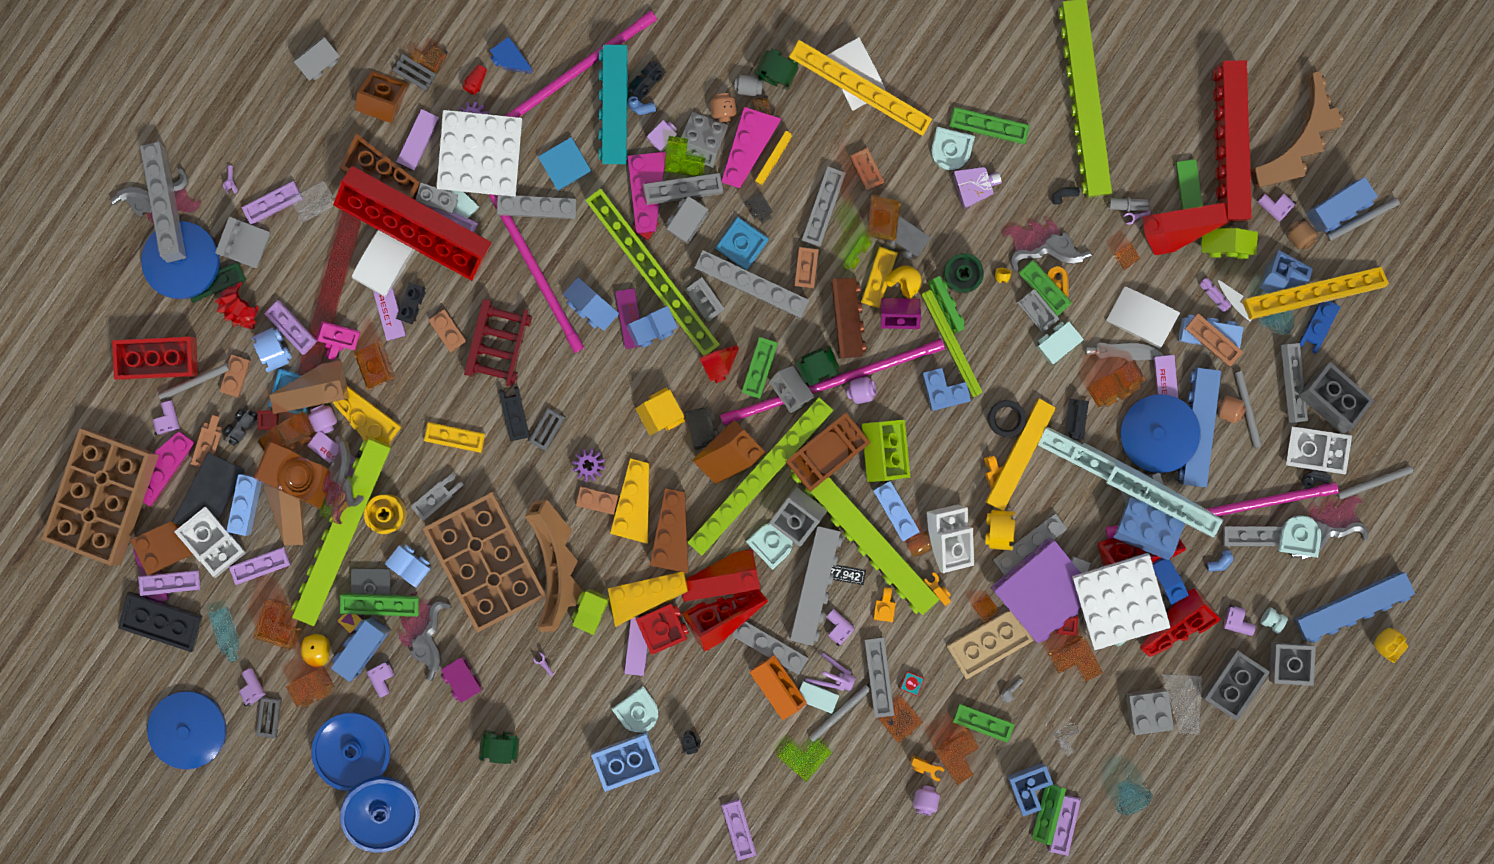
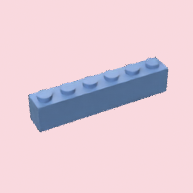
M1194 368V372L1191 371L1190 373L1192 388L1188 392L1187 402L1190 403L1189 406L1198 418L1201 439L1193 458L1182 469L1179 468L1178 480H1180L1182 485L1207 487L1221 377L1220 370Z
M1399 571L1294 618V622L1302 639L1306 642L1314 643L1321 639L1320 636L1335 634L1339 631L1338 628L1355 625L1357 623L1356 620L1360 618L1368 619L1374 616V612L1380 609L1385 611L1392 608V604L1398 601L1403 603L1410 600V596L1414 595L1415 592L1406 572Z

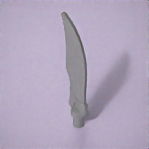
M1100 342L1095 347H1085L1086 355L1095 354L1100 359L1120 357L1127 361L1154 360L1156 356H1164L1157 349L1139 343L1107 344Z

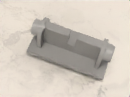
M420 183L415 200L419 203L453 213L454 207L456 208L458 204V194Z

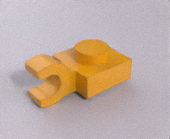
M990 455L984 458V462L990 470L985 473L990 489H992L1003 466L998 467L995 456Z
M932 572L935 578L934 581L928 582L924 578V583L932 589L943 605L946 606L951 602L948 598L951 594L944 586L940 588L938 585L939 577L935 572Z
M884 587L882 600L876 599L874 620L893 622L896 602L890 601L892 588Z
M914 755L910 760L913 770L924 773V771L930 772L931 777L935 781H940V777L935 776V771L940 770L944 772L942 766L931 764V762Z

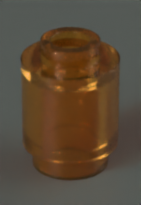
M926 531L911 538L910 542L906 543L913 557L917 555L919 557L932 550L930 536Z

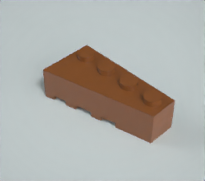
M356 133L340 166L342 173L346 175L353 166L415 200L420 183Z
M665 488L650 566L685 573L689 572L685 491Z

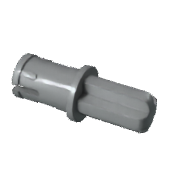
M1110 197L1109 210H1126V212L1148 211L1149 201L1146 199H1130V197H1127V199Z

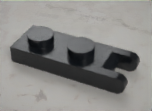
M518 386L514 387L516 395L505 397L504 391L499 390L510 442L530 437Z

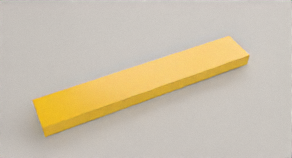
M1041 399L1036 400L1026 420V424L1020 432L985 503L998 510H1005L1056 409L1054 406Z

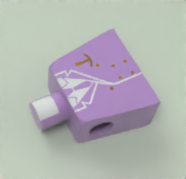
M985 167L959 170L953 173L963 209L993 194L992 186L1002 183L999 172L988 175Z

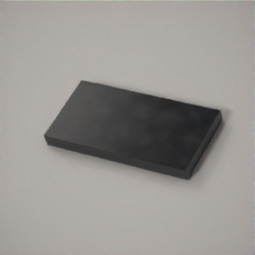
M208 452L172 522L182 526L204 507H207L219 519L236 487L238 474H242L244 468Z
M129 591L126 595L118 629L193 652L203 615Z

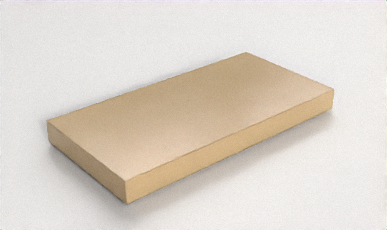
M1008 609L946 646L967 680L1034 640Z

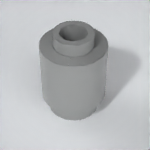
M740 75L739 78H735L734 90H738V94L761 95L763 79H758L757 76Z

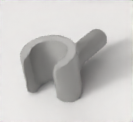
M1021 678L1012 687L1002 691L1001 697L1004 702L1008 703L1014 699L1012 692L1024 682Z

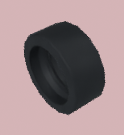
M1003 400L991 407L988 413V423L995 434L1002 437H1012L1023 430L1026 424V415L1020 404L1014 401ZM1010 407L1017 412L1018 423L1013 429L1003 430L996 424V414L1001 408Z

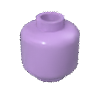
M868 377L851 380L847 388L848 398L852 399L856 404L871 402L874 396L877 395L875 382Z
M322 404L310 410L311 413L308 415V419L315 432L322 431L325 434L334 430L333 425L337 423V418L330 406Z
M924 785L923 789L915 791L913 807L917 813L931 816L932 813L937 812L940 795L934 791V787Z

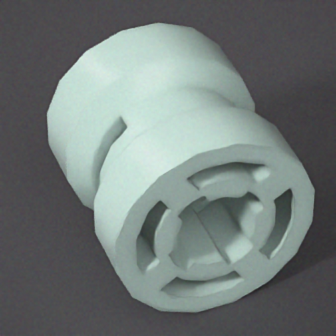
M1269 607L1263 614L1260 624L1271 627L1272 631L1278 634L1285 627L1288 617L1283 614L1279 615L1275 609Z

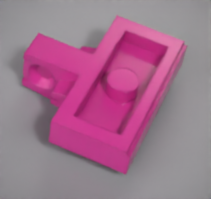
M321 321L316 340L325 343L328 359L336 360L338 351H342L343 348L355 350L360 331Z

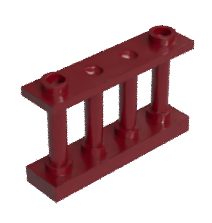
M483 299L464 375L474 377L479 372L506 379V386L512 387V383L515 384L517 381L518 372L515 371L526 327H530L532 315H530L528 310H524V314L520 315L496 309L495 306H492V301ZM496 316L521 323L519 334L490 327L487 324L489 317ZM491 335L515 341L514 353L485 346L483 344L484 336ZM487 354L511 360L509 372L480 365L478 362L479 355Z

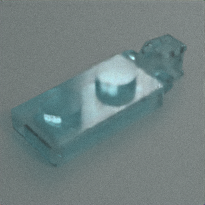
M226 607L208 613L219 650H221L222 654H226L229 663L239 660L236 650L240 649V642L229 608Z

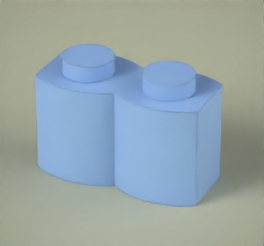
M400 544L385 565L408 583L417 587L432 567L429 566L430 562L423 556L417 557L414 554L415 550L409 545L405 544L403 546Z

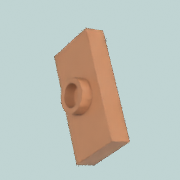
M868 147L850 155L866 191L884 183Z

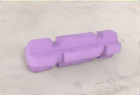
M1205 278L1200 282L1199 285L1202 289L1206 290V293L1216 304H1219L1218 307L1223 312L1231 307V303L1224 299L1225 296L1215 285H1212L1209 278Z

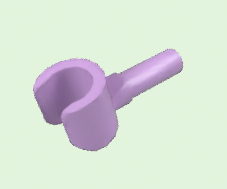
M228 166V178L223 183L227 194L230 188H232L234 193L238 191L233 181V166Z
M1150 210L1138 214H1125L1124 217L1128 215L1133 217V221L1126 224L1131 225L1135 220L1151 215Z
M540 651L539 653L543 657L542 661H538L535 656L533 660L536 664H541L551 677L554 673L545 661L546 655Z

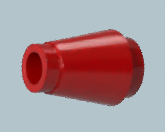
M477 65L463 81L462 88L472 95L480 92L487 69Z

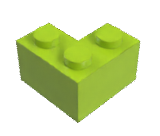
M1239 228L1216 229L1202 236L1201 253H1207L1211 258H1221V254H1226V257L1249 259V255H1257L1258 232Z
M588 589L586 592L583 591L577 601V604L580 605L579 609H575L571 618L574 621L572 626L594 635L610 598L592 589Z

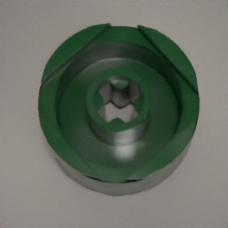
M771 48V50L763 51L754 74H759L758 78L777 87L778 84L784 85L782 89L789 90L799 69V63L791 58L786 59L782 57V53L776 49Z
M969 253L953 256L943 269V280L946 282L947 287L959 294H966L975 290L984 278L981 261ZM966 269L968 277L961 278L959 270Z
M830 345L826 346L827 350L825 351L819 348L802 356L803 361L801 362L798 359L794 361L804 383H808L811 386L820 382V378L825 375L829 378L838 374L837 369L840 366Z
M484 730V734L480 737L478 759L484 761V758H490V763L511 764L512 760L517 763L520 738L514 732L504 731L503 735L495 734V731Z

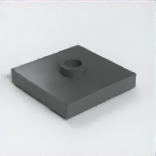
M352 568L351 593L391 595V569Z

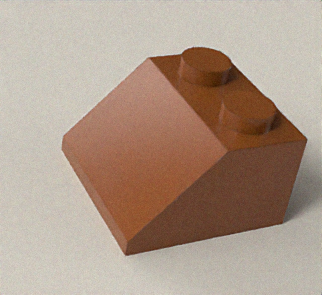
M371 71L357 92L355 111L392 123L399 112L408 83Z

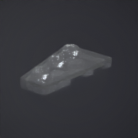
M1162 674L1166 690L1169 691L1170 704L1179 733L1200 735L1202 676Z

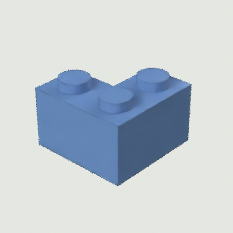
M1278 250L1266 265L1259 288L1263 289L1266 293L1281 291L1283 288L1289 289L1306 285L1310 280L1313 269Z
M579 277L563 293V296L568 299L566 303L583 319L587 316L589 318L587 322L595 329L598 326L604 331L619 315L614 308Z
M668 306L626 326L635 347L641 345L642 348L653 344V339L659 338V340H663L673 335V330L678 328Z
M942 368L921 373L931 411L971 401L966 382L947 387Z
M1042 762L1008 775V781L1023 817L1042 810L1035 791L1053 785L1046 765Z

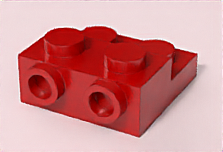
M669 603L636 619L651 655L687 640L689 630L686 624H681L679 617L682 615L677 605L673 606L672 603Z

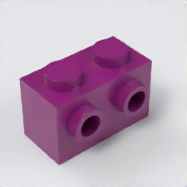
M881 298V329H920V299Z
M464 655L441 669L443 672L441 676L444 682L450 684L453 689L451 690L453 697L456 700H460L461 703L484 689Z

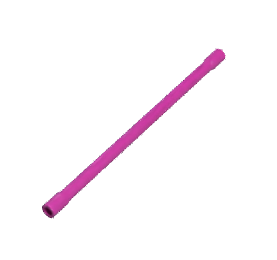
M650 10L604 45L623 44L639 31L657 20L656 16ZM603 46L505 116L519 118L599 61V50L603 49Z
M488 194L497 210L498 195ZM500 215L565 333L573 352L576 353L582 350L584 346L580 338L573 330L512 217Z
M938 339L921 347L822 380L807 387L812 394L853 379L945 350L942 339ZM779 396L721 414L720 417L725 426L733 420L737 422L742 418L783 405L784 403Z
M1333 482L1313 488L1206 508V510L1216 516L1318 496L1338 494L1339 490L1337 483ZM1118 525L1105 527L1108 539L1114 537Z

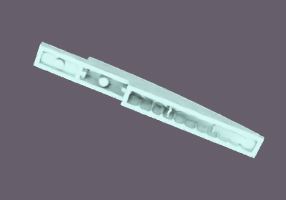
M1046 427L1038 443V446L1107 480L1108 484L1212 537H1215L1223 522V519L1147 475L1086 443L1081 444L1049 427Z

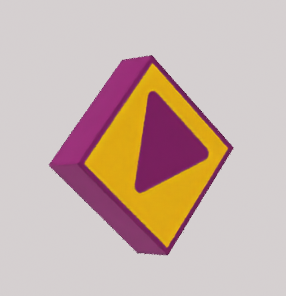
M342 614L336 621L349 634H352L358 623L364 619L359 614Z

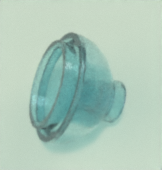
M1293 310L1259 318L1262 327H1269L1270 330L1280 335L1290 334L1295 322Z
M1131 779L1124 780L1117 786L1119 791L1115 798V808L1119 814L1123 815L1138 813L1150 804L1153 794L1142 784L1133 783Z

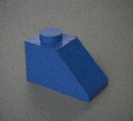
M509 37L490 50L493 54L490 58L496 67L501 65L504 70L528 74L534 72Z
M1160 558L1152 563L1158 585L1171 605L1188 596L1184 583L1170 559Z

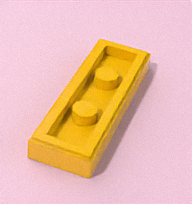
M785 131L756 178V184L763 186L790 142L792 134L788 131Z
M882 247L878 248L861 303L880 308L881 298H883L887 287L886 279L892 272L897 252Z
M428 422L424 441L482 453L485 433Z

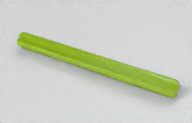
M928 290L922 294V298L972 397L978 396L982 393V390L932 290Z

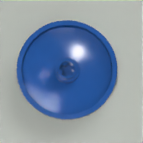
M180 221L186 258L168 263L161 258L156 232L154 231L144 245L141 265L147 282L155 291L172 299H189L200 295L213 283L219 271L220 255L215 253L218 246L214 238L205 229L191 222Z
M1151 395L1139 400L1128 410L1121 426V441L1128 457L1140 468L1156 473L1171 472L1186 465L1195 455L1201 439L1200 424L1194 411L1184 401L1170 395Z
M181 691L169 695L156 705L148 721L147 734L153 752L164 763L178 769H194L207 764L218 755L225 743L227 725L221 708L210 697L195 691Z
M347 712L330 718L319 728L313 739L311 755L315 770L328 785L339 790L350 791L358 783L369 778L381 777L384 774L390 761L391 747L387 733L375 719L362 713Z
M373 777L358 783L347 793L340 809V823L347 839L356 847L374 853L388 852L405 844L414 834L419 822V806L414 793L407 785L390 777Z

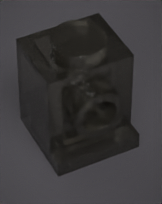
M761 192L744 202L745 207H751L748 211L754 220L758 218L764 224L772 218L770 215L773 214V211Z

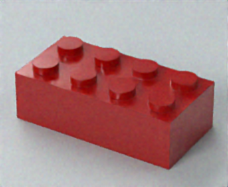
M196 337L112 340L114 380L198 376Z

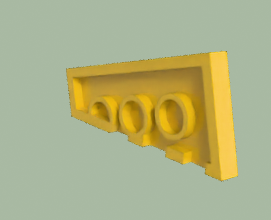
M347 385L349 398L332 403L347 418L354 430L361 435L363 441H368L369 437L390 444L402 426Z
M630 458L610 534L648 544L649 463Z
M678 572L608 588L615 627L688 592L685 573Z

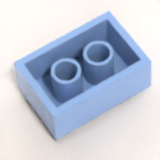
M648 731L595 750L591 754L605 792L660 772L661 769Z

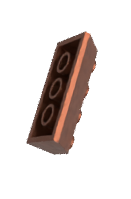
M855 278L832 279L839 359L862 357L863 352H866V342L861 339V333H864V323L859 319V313H862V303L858 302L857 294H860V283L856 282Z

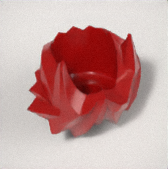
M239 282L234 287L230 286L221 293V296L215 301L219 305L216 312L224 314V321H231L232 327L240 325L241 327L253 330L256 326L254 318L259 307L256 305V307L252 308L248 302L240 299L238 291L242 282Z

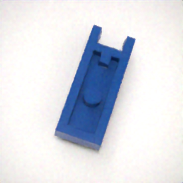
M1330 301L1318 304L1299 341L1301 347L1305 344V341H1308L1315 345L1312 352L1315 354L1318 352L1340 306Z

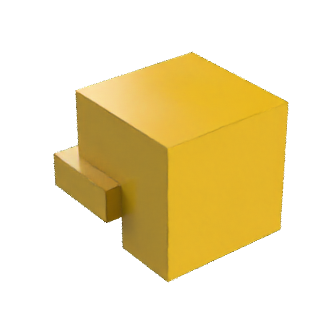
M667 387L649 396L650 400L635 408L649 436L664 428L668 431L685 422V416L671 390H668Z

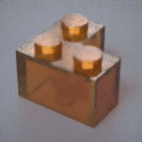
M1132 360L1086 388L1098 408L1105 404L1109 407L1117 402V398L1120 397L1123 400L1130 396L1131 393L1140 389V384L1146 379L1135 360Z
M303 411L275 425L257 442L264 452L268 442L288 450H293L297 447V443L300 442L303 445L311 440L310 436L315 431Z
M268 599L264 602L253 638L291 650L296 646L301 629L283 623L288 604Z
M1083 636L1048 653L1055 670L1059 674L1076 666L1082 679L1087 682L1103 673Z
M323 666L285 687L296 707L300 705L306 707L314 702V698L318 701L330 694V689L335 686Z
M965 728L934 750L957 785L974 775L963 758L978 749L979 746L967 728Z

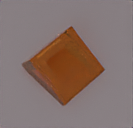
M1131 242L1113 254L1124 270L1140 259Z
M985 595L972 605L983 622H986L999 611L988 595Z

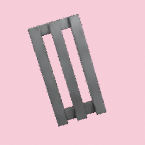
M404 54L401 55V59L392 70L426 92L437 76ZM404 61H407L431 77L429 79L403 64ZM400 68H404L405 70L419 77L423 81L427 82L426 85H423L415 79L411 78L410 76L406 75L405 73L400 71Z
M547 408L529 442L546 451L565 417ZM549 414H552L553 416L538 442L535 441ZM556 417L559 418L556 426L554 427L548 440L543 446L541 443L543 442Z
M261 698L256 736L277 738L282 699ZM266 702H269L266 729L264 733L262 732L265 704ZM273 703H276L272 733H270Z

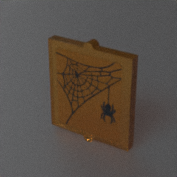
M901 696L893 702L894 716L878 717V720L898 743L906 736L912 735V731L923 723Z

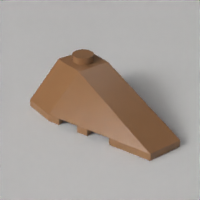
M342 361L321 364L270 394L273 414L348 399L349 393Z
M264 484V490L283 544L304 545V502Z

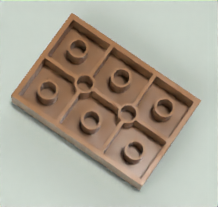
M79 428L41 540L110 566L121 565L159 455L91 429Z
M495 491L423 528L477 633L546 597V588Z

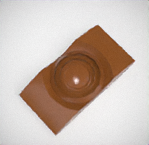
M844 413L785 462L808 491L811 492L868 446L870 442L849 415Z
M268 442L253 477L255 480L318 509H321L332 482L330 471L326 467L271 442Z

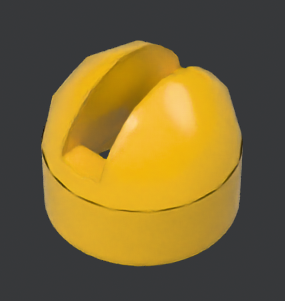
M997 268L995 272L996 281L1000 284L1002 281L1004 284L1007 283L1011 277V270Z

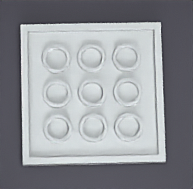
M443 110L437 189L515 197L522 118Z
M1148 553L1072 576L1094 650L1170 628Z

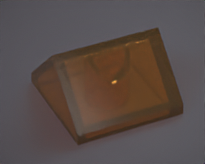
M871 195L865 237L896 241L901 202Z
M373 343L354 353L367 390L396 380L383 343Z

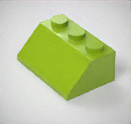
M905 419L863 423L862 433L870 442L864 448L867 482L910 478Z

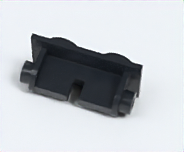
M654 60L649 62L641 71L645 76L643 79L637 75L629 84L628 90L639 101L649 94L650 89L666 73L661 65Z
M408 283L396 319L412 325L414 321H417L416 318L420 309L418 305H421L426 294L425 287Z
M1069 399L1065 436L1084 440L1089 401Z
M246 405L243 409L240 408L234 416L235 420L233 423L228 424L222 432L224 434V441L226 442L229 438L228 442L231 445L239 444L246 435V432L241 428L245 427L249 430L257 420L258 414L252 410L249 413Z
M686 731L682 739L684 746H682L681 753H687V755L694 754L701 748V740H696L693 731Z

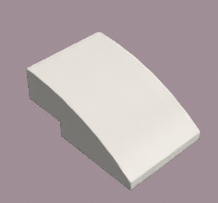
M860 38L826 55L886 91ZM840 88L852 111L866 104V102Z
M378 230L352 274V278L386 297L415 250Z
M1124 286L1106 321L1139 339H1143L1161 348L1180 312Z
M1292 427L1286 465L1346 475L1352 436Z
M957 504L927 511L930 541L940 572L946 573L974 566L973 528L968 526V507Z
M204 507L175 531L193 555L215 578L246 554V551L229 532H226L227 529L207 507Z

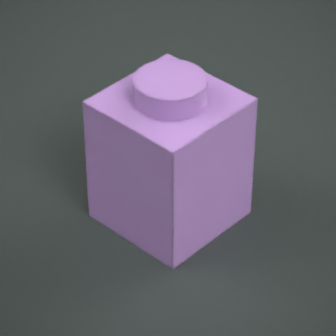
M663 120L647 136V139L660 152H663L678 137L675 133L677 129L671 122L666 123Z

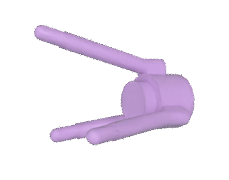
M822 653V656L843 673L840 672L836 676L826 671L822 672L823 675L836 680V684L807 678L805 682L836 688L844 691V689L850 691L855 682V677L851 675L852 671L845 669L831 657Z

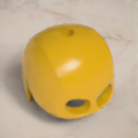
M904 265L894 269L887 276L886 284L891 287L899 282L902 294L910 299L919 291L922 278L915 268Z
M1393 628L1384 629L1374 642L1378 653L1393 663L1408 648V645L1405 643L1406 637Z
M321 634L306 636L301 643L303 660L313 667H321L328 663L331 650L329 639Z

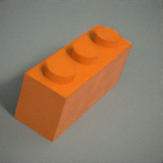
M775 655L759 663L750 671L754 681L761 688L765 697L782 720L797 713L807 704V701Z

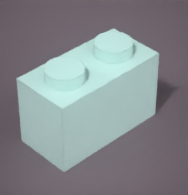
M1060 322L1053 328L1054 333L1050 336L1045 334L1038 340L1040 344L1036 347L1050 365L1056 363L1084 340L1070 322L1065 324Z

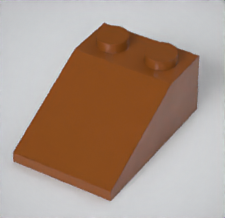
M733 420L692 461L715 484H718L751 467L766 452Z
M171 521L130 540L147 575H152L193 555L175 533L181 527L180 525Z

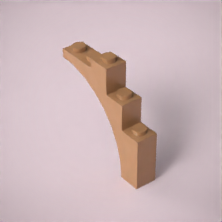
M1321 71L1314 72L1308 76L1310 87L1309 109L1306 121L1298 137L1278 158L1251 170L1255 189L1306 176V164L1301 158L1323 152L1325 142L1320 133L1342 127V113L1338 111V107L1332 109L1329 107L1331 100L1329 95H1326V79L1324 75H1321Z
M546 499L532 502L525 514V518L532 526L539 540L546 566V601L542 617L537 626L541 632L556 631L564 614L567 612V608L569 606H576L580 594L583 592L570 576L578 562L565 546L572 530Z

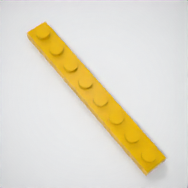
M797 40L788 56L922 136L932 121V118L800 40Z
M1382 267L1247 298L1242 303L1249 320L1384 288L1389 283Z

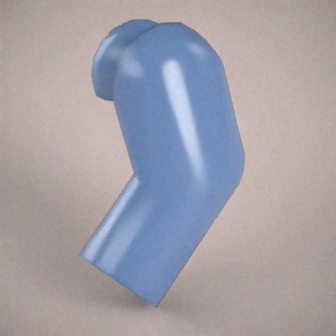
M635 96L628 99V107L638 115L656 112L654 102L643 104Z
M1224 550L1219 561L1207 562V571L1226 570L1233 562L1231 551Z

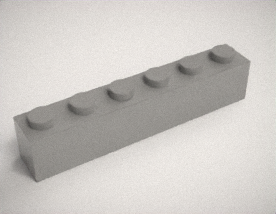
M160 142L140 146L160 257L167 263L185 259L186 253L167 149Z
M704 250L695 266V270L801 319L809 302L804 297Z
M817 525L790 641L813 646L814 641L818 642L820 630H817L818 623L823 622L825 614L821 610L823 603L827 604L829 593L826 592L827 586L831 585L833 581L832 565L836 566L838 555L835 552L837 547H841L843 539L839 530Z

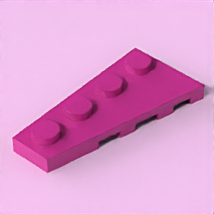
M744 107L721 180L722 183L738 188L741 187L780 123L781 118Z
M667 152L628 156L637 234L656 232L660 203L646 205L643 184L663 181Z
M177 432L154 452L159 457L143 500L148 506L154 504L196 444V442L182 432Z

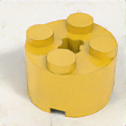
M383 494L372 498L364 510L365 523L379 534L397 531L404 525L407 517V510L403 501L391 494ZM382 512H389L387 519L386 516H382Z
M992 510V513H987V525H990V533H986L985 544L989 545V549L1013 550V546L1009 545L1010 542H1014L1015 519H1011V516L1015 515L1016 511Z

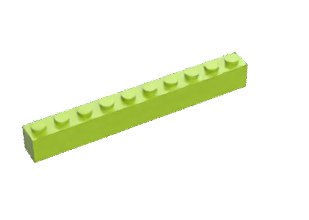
M1087 0L1063 1L1060 5L1061 7L1058 8V16L1063 22L1061 37L1065 39L1066 44L1063 47L1064 58L1068 59L1066 76L1067 78L1070 77L1071 85L1068 86L1069 96L1073 97L1071 114L1075 116L1076 124L1073 125L1074 135H1078L1079 142L1076 143V152L1081 157L1079 173L1083 174L1084 182H1081V190L1086 195V198L1106 196L1112 194Z
M600 188L585 201L664 305L669 307L674 318L702 355H709L718 348L720 344Z
M818 397L688 541V544L700 555H703L785 465V461L795 454L833 412V409Z
M369 437L368 441H363L359 450L363 453L360 459L356 458L352 467L355 472L352 477L348 476V479L352 482L354 497L356 498L358 495L364 496V500L359 505L352 507L347 504L345 495L341 493L337 505H340L337 512L333 511L329 520L332 523L330 530H325L321 539L325 542L322 548H317L314 558L317 559L315 565H310L306 574L309 576L307 583H302L299 593L302 594L299 601L295 600L291 609L294 612L292 618L315 626L392 445Z
M793 472L791 477L799 484L801 481ZM829 477L811 492L807 488L804 489L810 498L815 496L819 501L818 504L828 510L832 515L830 520L837 527L841 525L845 529L843 534L850 542L855 540L859 545L856 547L863 556L867 554L872 559L869 563L876 571L879 569L883 571L885 575L882 577L889 585L893 583L898 588L895 592L903 600L907 598L911 602L908 606L915 614L920 612L924 615L940 600Z

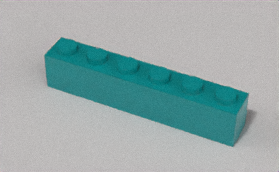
M603 45V49L599 50V60L603 61V69H599V81H603V89H599V101H603V109H599V121H603L602 129L599 128V140H602V148H599V160H602V164H627L628 46Z

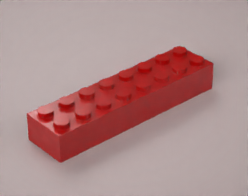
M1247 60L1222 61L1212 71L1213 82L1215 81L1216 89L1213 90V101H1216L1213 118L1214 121H1217V128L1214 129V139L1217 140V148H1215L1214 155L1215 160H1218L1215 178L1218 179L1219 186L1216 187V198L1219 199V204H1226L1228 223L1245 222L1252 219Z
M353 166L342 179L333 203L335 207L473 281L481 268L492 242Z

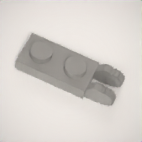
M454 472L442 482L440 481L411 506L422 521L430 517L464 486L460 482L450 491L446 488L445 485L455 479L456 475Z

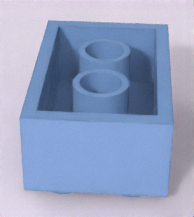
M1366 177L1352 182L1307 211L1306 215L1317 232L1325 231L1326 233L1341 225L1340 221L1344 222L1356 216L1357 210L1359 212L1373 205V200L1378 196Z
M1131 497L1125 505L1113 538L1169 560L1174 555L1185 523L1143 501Z
M373 617L361 620L354 629L357 631L356 634H353L352 637L346 640L343 645L345 649L340 653L338 652L332 660L334 664L331 669L349 682L359 676L391 631Z

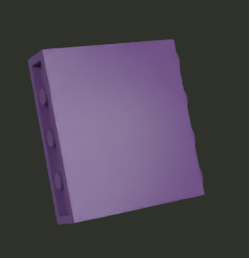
M1048 538L990 587L1037 643L1047 640L1052 631L1061 628L1065 624V620L1070 616L1073 617L1078 614L1081 608L1072 576L1081 574V572L1052 538Z

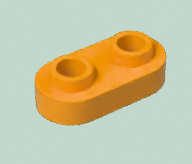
M1058 266L1051 268L1048 276L1069 298L1067 271ZM1058 273L1062 275L1060 280L1056 279V274Z

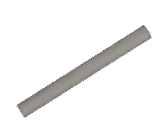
M1394 198L1328 233V240L1332 241L1400 205L1399 200Z
M228 363L160 392L158 396L160 400H164L229 371L230 366Z
M1243 371L1235 372L1241 400H1243L1246 407L1245 415L1253 446L1258 448L1262 445Z
M1411 465L1340 491L1337 496L1339 500L1411 474L1414 472Z
M865 685L817 728L809 738L815 742L867 695L871 689Z

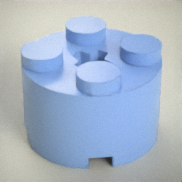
M270 328L251 337L252 341L257 342L253 345L262 364L268 365V368H266L267 372L290 363L289 359H292L288 348H283L281 342L284 339L278 329Z

